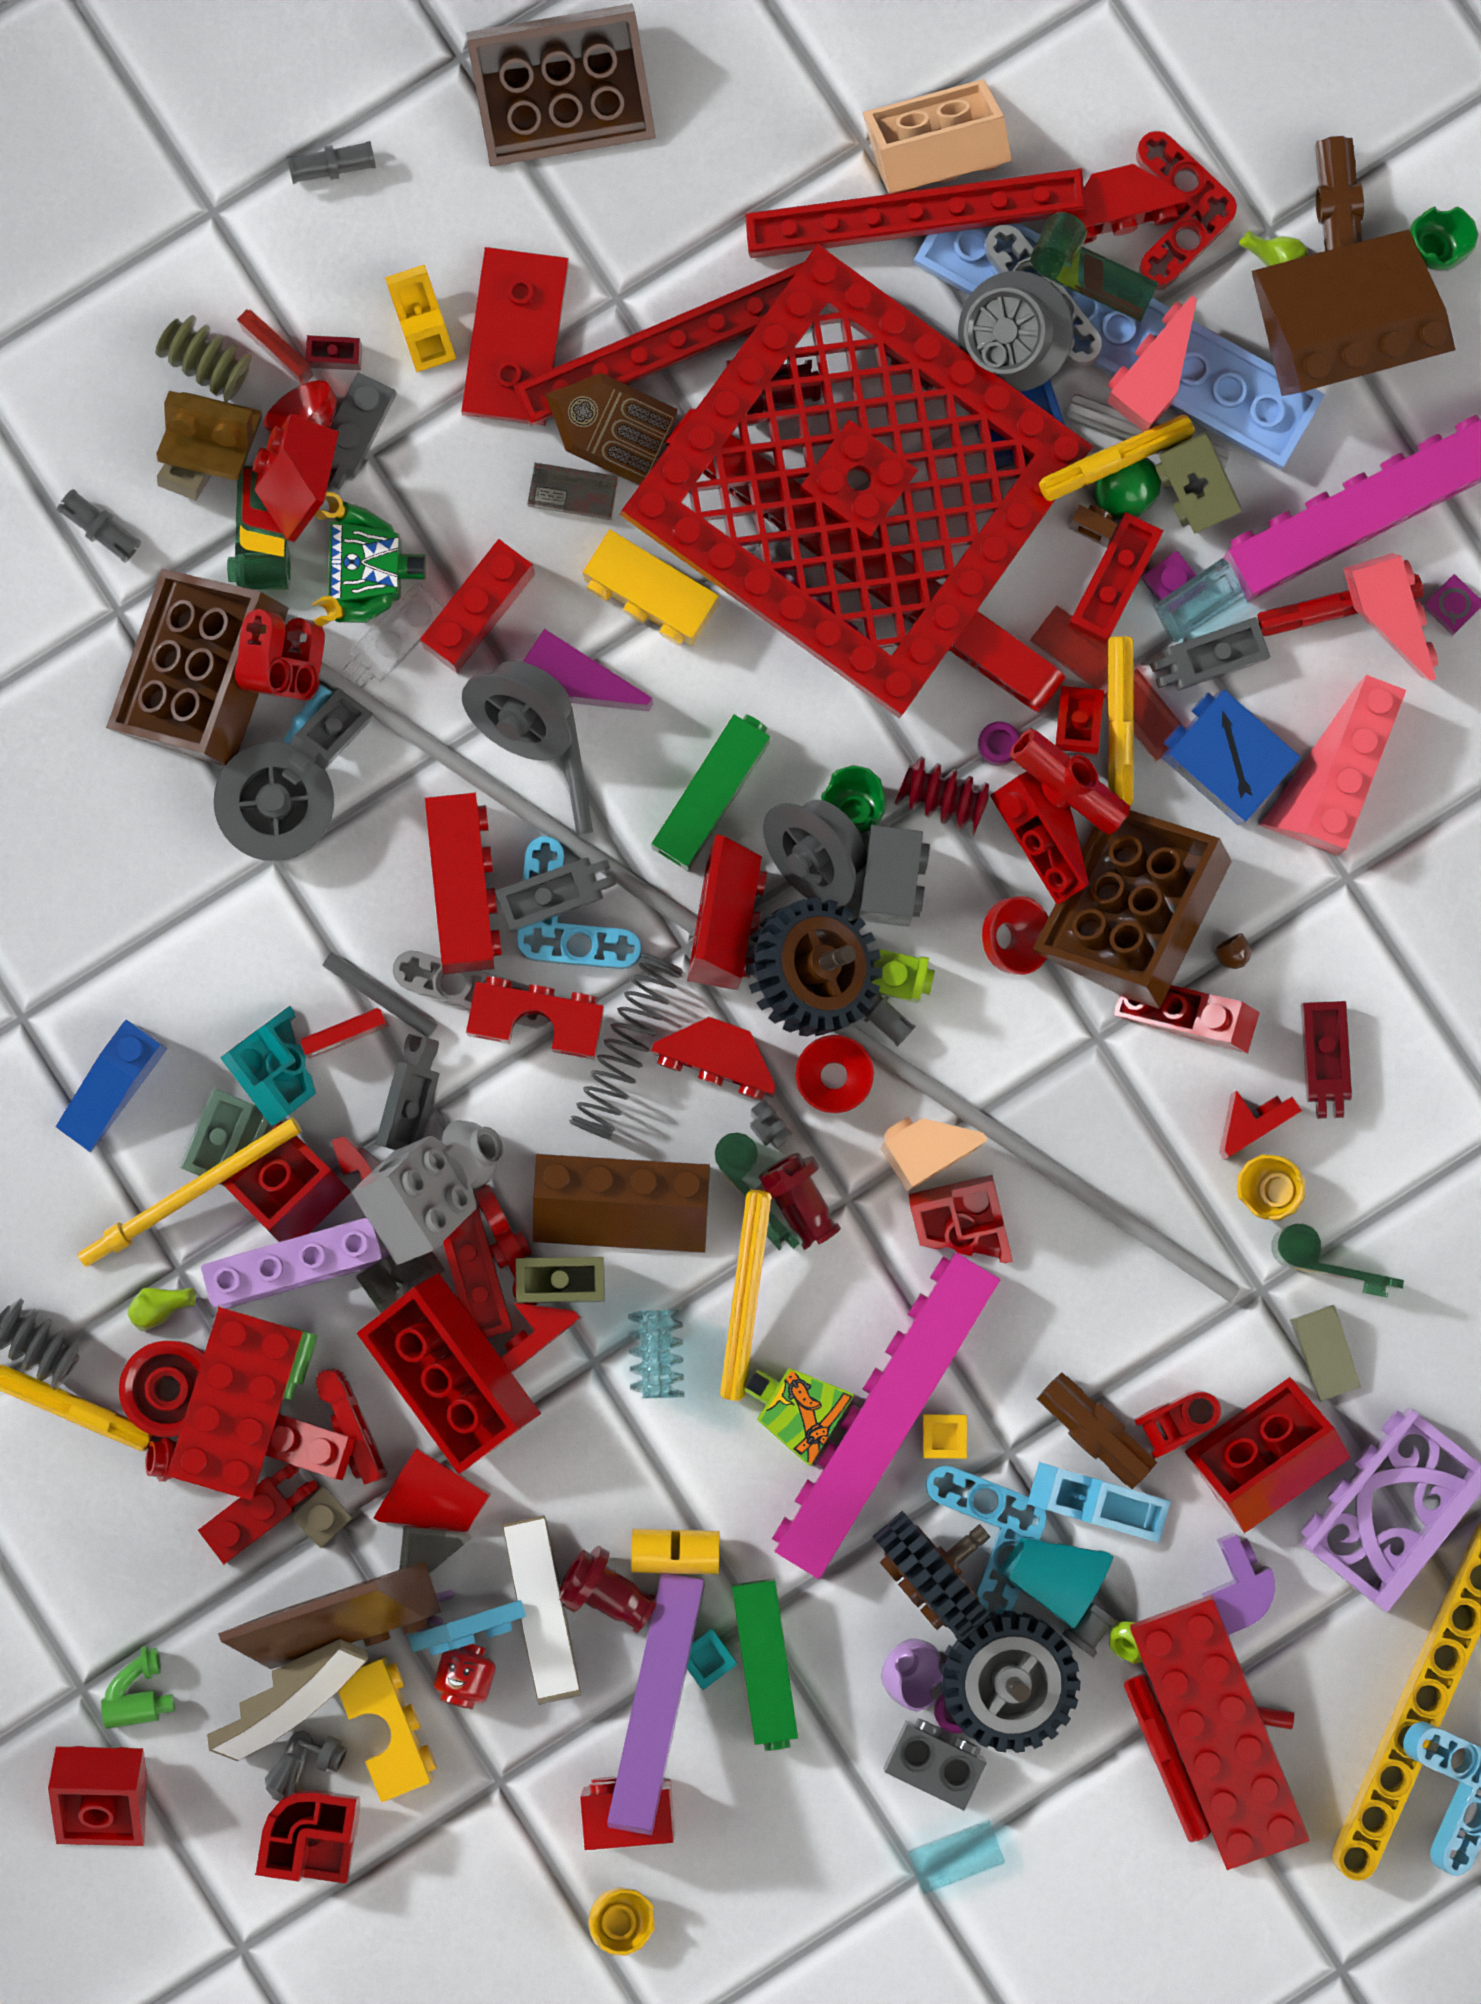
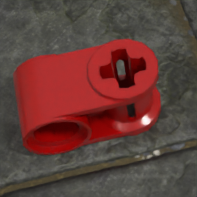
M1196 1390L1170 1403H1164L1140 1415L1134 1421L1137 1426L1143 1427L1154 1448L1151 1454L1155 1459L1179 1448L1191 1438L1214 1427L1220 1419L1221 1407L1213 1395L1205 1391ZM1205 1398L1212 1408L1209 1419L1201 1423L1192 1421L1188 1414L1189 1405L1195 1399ZM1157 1421H1159L1166 1435L1165 1440L1156 1425Z

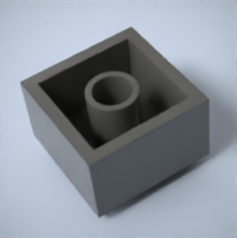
M871 825L859 917L863 921L909 927L913 917H920L925 887L917 886L918 874L925 875L930 851V844L922 843L923 831Z

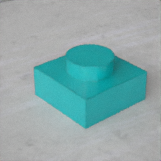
M711 1628L693 1641L687 1670L700 1688L704 1690L738 1665V1662L713 1628Z

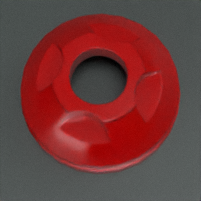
M316 380L304 383L286 393L269 409L264 418V427L271 435L275 426L281 428L289 415L294 414L329 428L333 422L332 418L336 410V395L330 384L326 381Z
M1014 896L997 902L988 911L982 928V942L988 959L1000 971L1012 975H1026L1039 969L1047 960V958L1035 953L1033 950L1049 918L1039 903L1028 897ZM1002 924L1008 927L1011 934L1010 943L1005 949L1000 947L996 938L997 930Z
M828 1035L814 1040L805 1047L796 1064L795 1078L801 1096L809 1105L825 1113L838 1114L856 1108L866 1099L873 1085L874 1069L868 1052L861 1044L843 1035ZM832 1063L843 1066L847 1072L846 1083L837 1089L826 1087L821 1080L823 1068Z

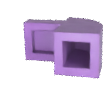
M1230 1533L1217 1539L1234 1580L1202 1593L1203 1597L1213 1595L1228 1635L1259 1621L1270 1608L1275 1593V1579L1272 1569L1265 1566L1253 1571L1251 1565L1257 1563L1255 1553L1248 1539L1240 1541L1238 1534Z

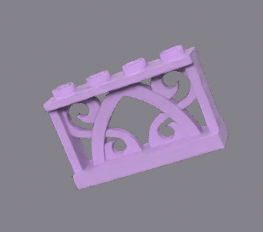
M366 1217L205 1263L201 1266V1271L210 1304L214 1307L222 1305L223 1308L228 1309L392 1261L389 1252Z
M1406 1408L1402 1413L1398 1410L1393 1412L1381 1428L1385 1433L1384 1437L1376 1447L1369 1444L1360 1453L1354 1462L1358 1467L1357 1471L1349 1481L1342 1478L1327 1496L1331 1504L1322 1515L1315 1512L1300 1531L1304 1535V1538L1299 1543L1302 1547L1364 1595L1376 1607L1387 1613L1481 1495V1464L1411 1408ZM1418 1434L1426 1440L1429 1448V1457L1424 1468L1416 1467L1419 1462V1452L1415 1446H1413L1411 1456L1402 1457L1399 1454L1398 1447L1405 1436ZM1440 1449L1468 1470L1462 1479L1452 1474L1435 1470ZM1388 1457L1390 1464L1394 1468L1375 1472L1383 1460ZM1418 1482L1414 1490L1413 1504L1416 1515L1422 1524L1425 1525L1419 1534L1406 1528H1390L1375 1535L1372 1520L1373 1490L1396 1483ZM1427 1484L1434 1485L1430 1489L1428 1496L1437 1494L1441 1500L1440 1505L1431 1510L1426 1508L1423 1503ZM1355 1497V1516L1343 1513ZM1338 1524H1344L1348 1528V1535L1345 1539L1338 1541L1353 1543L1360 1539L1362 1547L1349 1555H1337L1329 1548L1327 1541L1329 1531ZM1399 1537L1404 1542V1550L1399 1555H1393L1390 1551L1391 1544L1387 1545L1382 1551L1379 1545L1390 1538ZM1366 1556L1381 1582L1374 1589L1348 1568L1347 1565L1353 1564Z

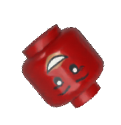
M469 1644L459 1649L442 1653L433 1682L435 1690L441 1694L440 1701L473 1710L474 1704H481L487 1700L496 1666L492 1660L484 1657L486 1648Z

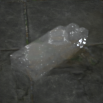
M416 581L352 646L349 653L353 658L344 667L343 671L351 676L363 665L366 669L355 681L361 688L365 687L374 677L381 682L420 643L419 639L440 614L444 606Z

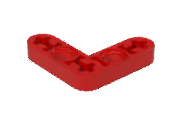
M1152 131L1144 135L1138 144L1136 159L1139 166L1178 190L1180 189L1176 186L1174 178L1179 172L1190 171L1195 174L1198 180V186L1194 190L1182 191L1187 199L1185 206L1187 212L1146 252L1141 260L1138 271L1141 282L1149 289L1158 291L1169 287L1229 227L1235 217L1237 204L1233 195L1171 136L1165 132ZM1148 145L1153 148L1159 145L1163 146L1165 149L1162 156L1170 165L1174 158L1179 160V162L1173 165L1168 176L1162 173L1165 171L1167 164L1161 158L1155 157L1153 160H1150L1147 157L1149 152ZM1210 202L1215 206L1220 202L1225 204L1226 207L1223 212L1225 217L1223 218L1219 214L1214 216L1205 228L1201 221L1210 210L1208 203ZM1184 229L1193 230L1199 236V245L1192 250H1185L1179 247L1176 242L1177 233ZM1167 245L1172 255L1175 256L1166 267L1165 273L1167 276L1164 277L1162 274H1158L1153 277L1150 275L1152 265L1149 262L1152 261L1157 265L1160 264L1168 255L1169 250L1163 248Z

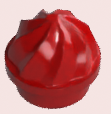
M162 1438L160 1442L151 1441L149 1443L145 1457L147 1476L157 1477L160 1482H166L172 1478L168 1477L167 1473L177 1442L172 1441L170 1438Z

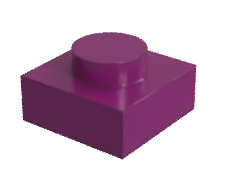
M1178 551L1167 557L1142 577L1144 583L1167 612L1203 585Z

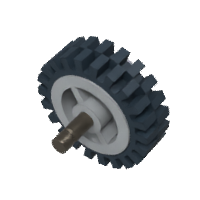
M1004 1610V1614L991 1612L989 1613L991 1617L962 1642L954 1636L957 1641L953 1647L948 1645L945 1651L948 1657L946 1663H941L940 1673L943 1675V1682H940V1690L945 1698L943 1702L955 1723L969 1738L976 1740L979 1745L986 1748L990 1746L996 1751L1006 1753V1749H1013L1015 1753L1025 1752V1747L1028 1746L1036 1749L1043 1746V1739L1047 1737L1051 1740L1059 1734L1056 1729L1061 1724L1067 1726L1071 1720L1068 1716L1070 1709L1076 1710L1079 1700L1075 1698L1076 1690L1080 1691L1081 1684L1076 1672H1079L1078 1663L1073 1659V1651L1062 1639V1636L1041 1619L1038 1620L1033 1615L1024 1612L1023 1614Z

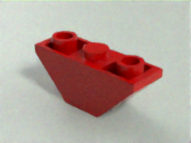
M1135 164L1093 173L1084 186L1087 214L1067 216L1061 225L1058 236L1060 244L1072 242L1073 246H1081L1095 241L1097 235L1113 231V235L1120 236L1137 230L1140 224L1154 221V225H1165L1174 222L1179 218V214H1183L1187 203L1186 195L1184 192Z
M707 1017L653 1043L651 1053L659 1056L657 1064L678 1072H681L683 1065L699 1071L698 1079L720 1087L724 1080L740 1085L739 1094L758 1101L763 1100L764 1094L770 1097L774 1096L776 1085L751 1032L746 1029Z

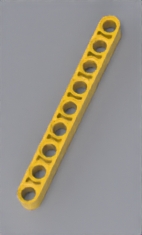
M1481 1521L1473 1532L1333 1846L1332 1860L1335 1867L1351 1880H1365L1372 1876L1376 1870L1423 1765L1406 1755L1404 1748L1400 1746L1398 1741L1400 1731L1406 1726H1411L1421 1721L1428 1722L1436 1727L1440 1726L1480 1637L1481 1588L1476 1589L1473 1587L1470 1581V1574L1473 1568L1481 1565ZM1460 1605H1467L1472 1614L1471 1622L1468 1626L1458 1629L1452 1621L1453 1612ZM1449 1645L1454 1652L1453 1662L1450 1666L1440 1669L1434 1661L1435 1652L1439 1647ZM1431 1685L1436 1691V1700L1429 1708L1422 1709L1416 1701L1417 1692L1423 1686ZM1425 1739L1422 1747L1429 1750L1432 1741ZM1389 1766H1397L1401 1775L1399 1783L1393 1788H1383L1380 1781L1381 1773ZM1370 1807H1380L1383 1814L1382 1822L1376 1828H1365L1362 1822L1364 1812ZM1353 1847L1362 1848L1365 1854L1362 1865L1356 1869L1346 1868L1344 1857L1347 1851Z

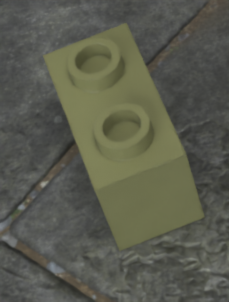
M1207 430L1159 452L1161 463L1156 464L1155 468L1165 489L1170 486L1174 488L1179 501L1174 503L1173 507L1182 527L1190 524L1195 534L1241 513L1242 507ZM1194 472L1199 479L1206 477L1208 480L1204 483V492L1199 495L1195 489L1187 490L1185 488L1189 484V475Z

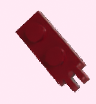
M1346 1001L1302 1003L1301 1017L1307 1102H1315L1317 1119L1327 1118L1326 1101H1333L1334 1118H1344V1101L1352 1099Z

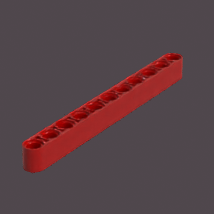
M690 408L665 441L667 447L695 409ZM731 435L722 448L741 446V441ZM752 454L756 474L776 471V467L759 454ZM743 456L723 458L726 478L746 475ZM714 460L703 473L710 480L717 479ZM794 479L787 480L791 499L806 497L798 491L801 486L800 483ZM778 481L758 484L761 503L781 501ZM748 485L728 488L729 494L743 504L752 505ZM813 506L793 509L796 529L816 526ZM823 509L826 525L842 523ZM783 511L763 513L764 519L781 531L787 530ZM848 532L828 534L831 555L851 552ZM858 535L861 550L880 548V542L874 536H871L866 541ZM818 536L798 539L799 544L817 557L821 556ZM900 555L892 556L896 576L915 573L912 563ZM882 557L863 560L866 580L886 577ZM853 561L833 564L834 569L852 582H856ZM935 580L927 581L930 600L941 586ZM917 583L897 585L901 606L921 603ZM888 587L868 589L869 594L887 607H891ZM979 611L975 612L949 649L950 652L1021 703L1039 713L1042 712L1066 679L1065 675L1052 663ZM922 612L905 614L903 618L913 625Z

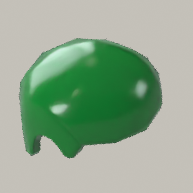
M1434 206L1422 213L1421 216H1418L1412 222L1409 229L1426 267L1435 271H1449L1464 262L1475 249L1479 236L1475 220L1460 207H1454L1449 211H1439Z
M1147 457L1094 482L1093 496L1099 507L1109 512L1114 519H1122L1125 512L1138 518L1147 511L1160 495L1161 479L1155 468V463Z
M851 765L833 772L829 785L821 794V800L833 804L848 816L858 829L860 835L870 831L871 825H878L886 808V798L881 779L869 768Z

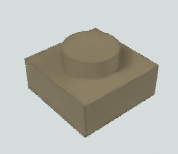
M164 464L157 475V483L159 487L197 501L212 475Z
M325 1486L321 1487L291 1516L320 1549L354 1518Z

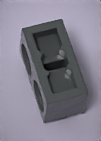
M918 1718L916 1724L905 1720L883 1767L884 1772L965 1811L987 1764L983 1757L978 1756L981 1748L959 1737L955 1744L939 1737L941 1728L923 1719ZM914 1740H921L929 1746L928 1757L921 1763H912L904 1755L906 1746ZM952 1760H963L968 1764L969 1768L966 1778L960 1782L947 1780L944 1776L946 1765Z

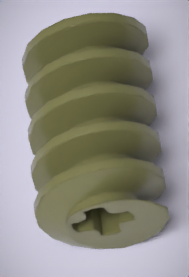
M194 315L189 316L183 323L178 318L173 320L159 338L155 354L160 358L168 356V362L171 366L179 367L182 365L184 375L187 377L196 375V382L200 386L210 384L212 394L219 396L224 393V401L228 402L231 400L248 375L252 355L247 353L239 360L235 359L238 345L235 343L223 351L221 347L224 336L221 334L217 335L212 341L207 340L210 326L206 324L197 332L194 331L197 320Z

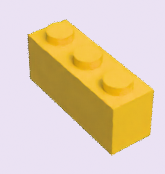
M611 529L608 530L582 572L584 581L588 582L586 589L604 601H608L610 597L625 605L622 611L628 616L643 624L646 619L661 627L659 630L660 635L679 646L683 641L691 646L694 645L719 605V595Z

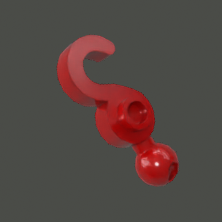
M489 1184L474 1190L473 1194L496 1240V1243L489 1246L499 1268L502 1269L508 1266L515 1278L512 1292L516 1299V1258H525L532 1253L522 1232L512 1233ZM524 1303V1304H527V1305H537L538 1303Z

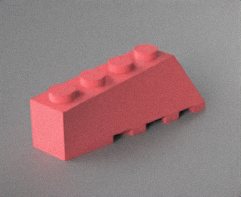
M1365 675L1259 826L1337 856L1342 854L1349 844L1406 690Z

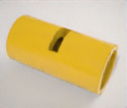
M632 1529L631 1573L719 1575L720 1531Z

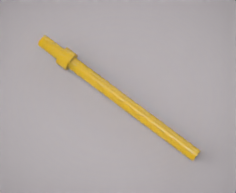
M293 1117L126 1223L117 1222L103 1232L104 1236L78 1252L79 1260L85 1267H88L112 1251L119 1253L133 1244L132 1239L301 1133L300 1125Z

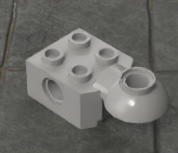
M457 1120L448 1124L443 1132L442 1142L430 1135L393 1151L351 1191L396 1265L435 1250L476 1209L472 1188L478 1189L490 1181L496 1171L497 1163L503 1157V1143L500 1136L492 1128L482 1127L470 1121Z

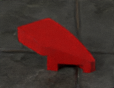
M345 1136L331 1140L343 1175L360 1172L363 1181L381 1164L367 1150Z

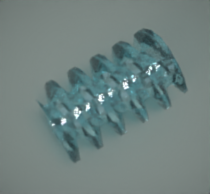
M646 1310L628 1314V1320L641 1324V1327L629 1332V1338L641 1341V1345L629 1349V1355L640 1358L642 1361L629 1367L630 1373L642 1376V1380L630 1384V1390L641 1393V1398L685 1397L684 1391L672 1387V1384L684 1380V1374L672 1370L673 1366L684 1362L683 1356L671 1352V1349L683 1345V1339L671 1335L672 1331L683 1327L682 1321L670 1318V1314L680 1310Z

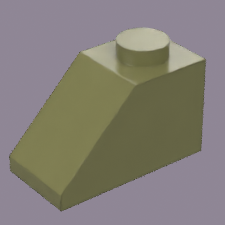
M604 1257L516 1258V1302H605Z

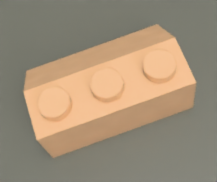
M984 79L863 112L878 170L889 194L915 191L919 186L934 182H950L958 178L959 175L977 170L990 171L997 168L1000 164L1012 161L1004 115Z
M907 1117L887 1129V1132L884 1134L886 1140L880 1149L908 1192L979 1149L988 1139L983 1132L924 1118L913 1123L910 1117Z

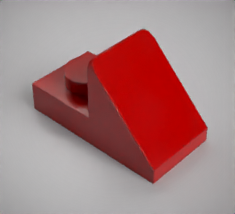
M1061 686L1055 746L1065 754L1098 756L1104 690Z
M1238 1091L1231 1093L1219 1151L1223 1159L1231 1157L1301 1112L1302 1110L1293 1096L1283 1102L1278 1095L1256 1108L1260 1116L1255 1119Z
M514 1303L535 1331L528 1336L525 1330H522L504 1345L508 1353L501 1357V1359L511 1372L516 1371L579 1321L581 1316L574 1310Z

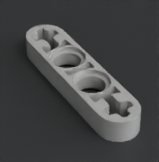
M999 225L993 228L988 234L985 244V254L989 262L999 274L1008 272V267L1012 266V258L1007 252L1001 251L997 253L995 249L997 248L998 238H1001L1004 242L1012 239L1014 243L1011 251L1016 259L1019 261L1023 254L1027 256L1012 271L1034 269L1040 273L1041 277L1052 283L1066 300L1071 312L1072 321L1079 323L1074 328L1075 335L1081 341L1087 339L1092 341L1089 347L1090 354L1086 355L1083 351L1078 353L1072 351L1075 345L1073 338L1066 361L1076 367H1087L1093 364L1098 359L1102 347V339L1098 331L1018 229L1010 225Z
M410 950L400 954L393 964L394 978L401 987L468 1009L471 1008L475 982L486 983L487 976L506 979L483 971L462 972L461 974L464 975L466 980L464 990L457 995H448L441 986L442 979L446 975L443 974L441 958ZM413 959H418L419 967L431 973L433 972V964L440 965L441 967L434 976V989L425 988L430 981L420 976H415L412 982H407V975L401 971L403 964L410 965ZM510 980L512 981L511 988L528 991L529 985ZM526 1015L516 1024L538 1029L545 1027L550 1021L542 1015H538L536 1020H530L529 1015Z

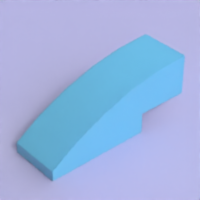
M1041 1462L1038 1464L1027 1502L1029 1505L1157 1543L1160 1541L1171 1501Z

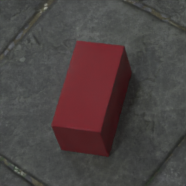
M307 335L305 362L308 368L361 371L362 342L360 338Z

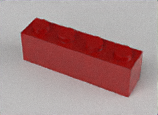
M476 792L426 797L425 808L443 974L495 969L493 956L502 955L499 930H490L489 914H497L495 888L486 889L485 873L493 872L491 847H482L480 835L481 831H489L486 805L477 806Z

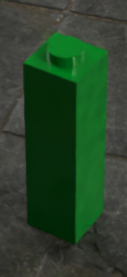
M733 714L651 843L652 850L684 870H690L770 744V736L765 733L767 727L762 722L748 714L743 719Z
M775 1578L732 1584L755 1745L764 1744L765 1751L791 1747L790 1740L798 1739Z

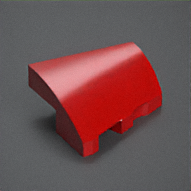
M993 1174L909 1194L910 1209L920 1246L934 1249L948 1247L962 1255L972 1256L973 1253L997 1257L1001 1263L1013 1262Z
M416 1448L373 1518L383 1523L469 1531L490 1498L491 1493L463 1475L451 1470L424 1451Z

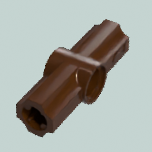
M1332 136L1319 140L1315 144L1319 186L1316 188L1315 203L1318 223L1323 225L1325 251L1363 241L1361 221L1364 217V195L1361 183H1357L1353 138Z
M1063 1372L1053 1379L1036 1398L1069 1430V1436L1095 1460L1099 1458L1130 1489L1138 1485L1158 1463L1124 1431L1125 1426L1098 1401L1094 1403Z

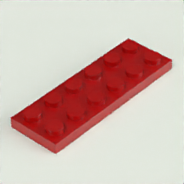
M1213 1595L1130 1624L1131 1633L1227 1871L1309 1842L1308 1832Z

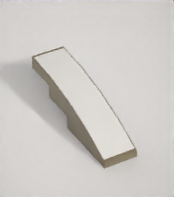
M543 1515L502 1524L516 1600L522 1601L526 1617L520 1620L537 1702L541 1705L582 1696L567 1614L563 1602L559 1600L561 1596L560 1582L546 1517Z
M339 1639L272 1670L273 1687L239 1703L241 1719L207 1734L209 1751L234 1761H239L273 1743L306 1720L335 1695L369 1659L368 1651Z

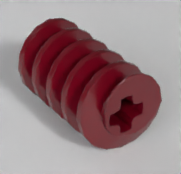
M921 756L913 766H909L894 804L898 805L908 796V808L910 811H914L923 802L925 803V817L930 818L937 809H940V821L942 824H946L955 815L957 816V830L961 831L969 822H973L972 834L974 836L989 800V783L984 782L977 791H974L972 776H968L959 785L957 784V770L953 769L945 778H942L941 764L936 763L927 772L925 771V757Z

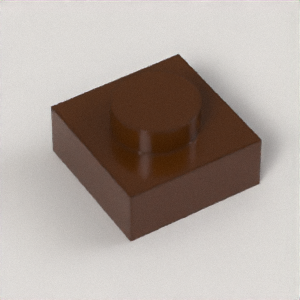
M1079 505L1069 529L1107 548L1118 523L1111 521L1112 515L1100 507L1090 505L1087 509Z

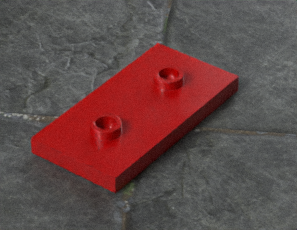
M485 247L461 408L462 415L529 424L513 389V385L554 368L569 258ZM547 420L536 425L546 426Z

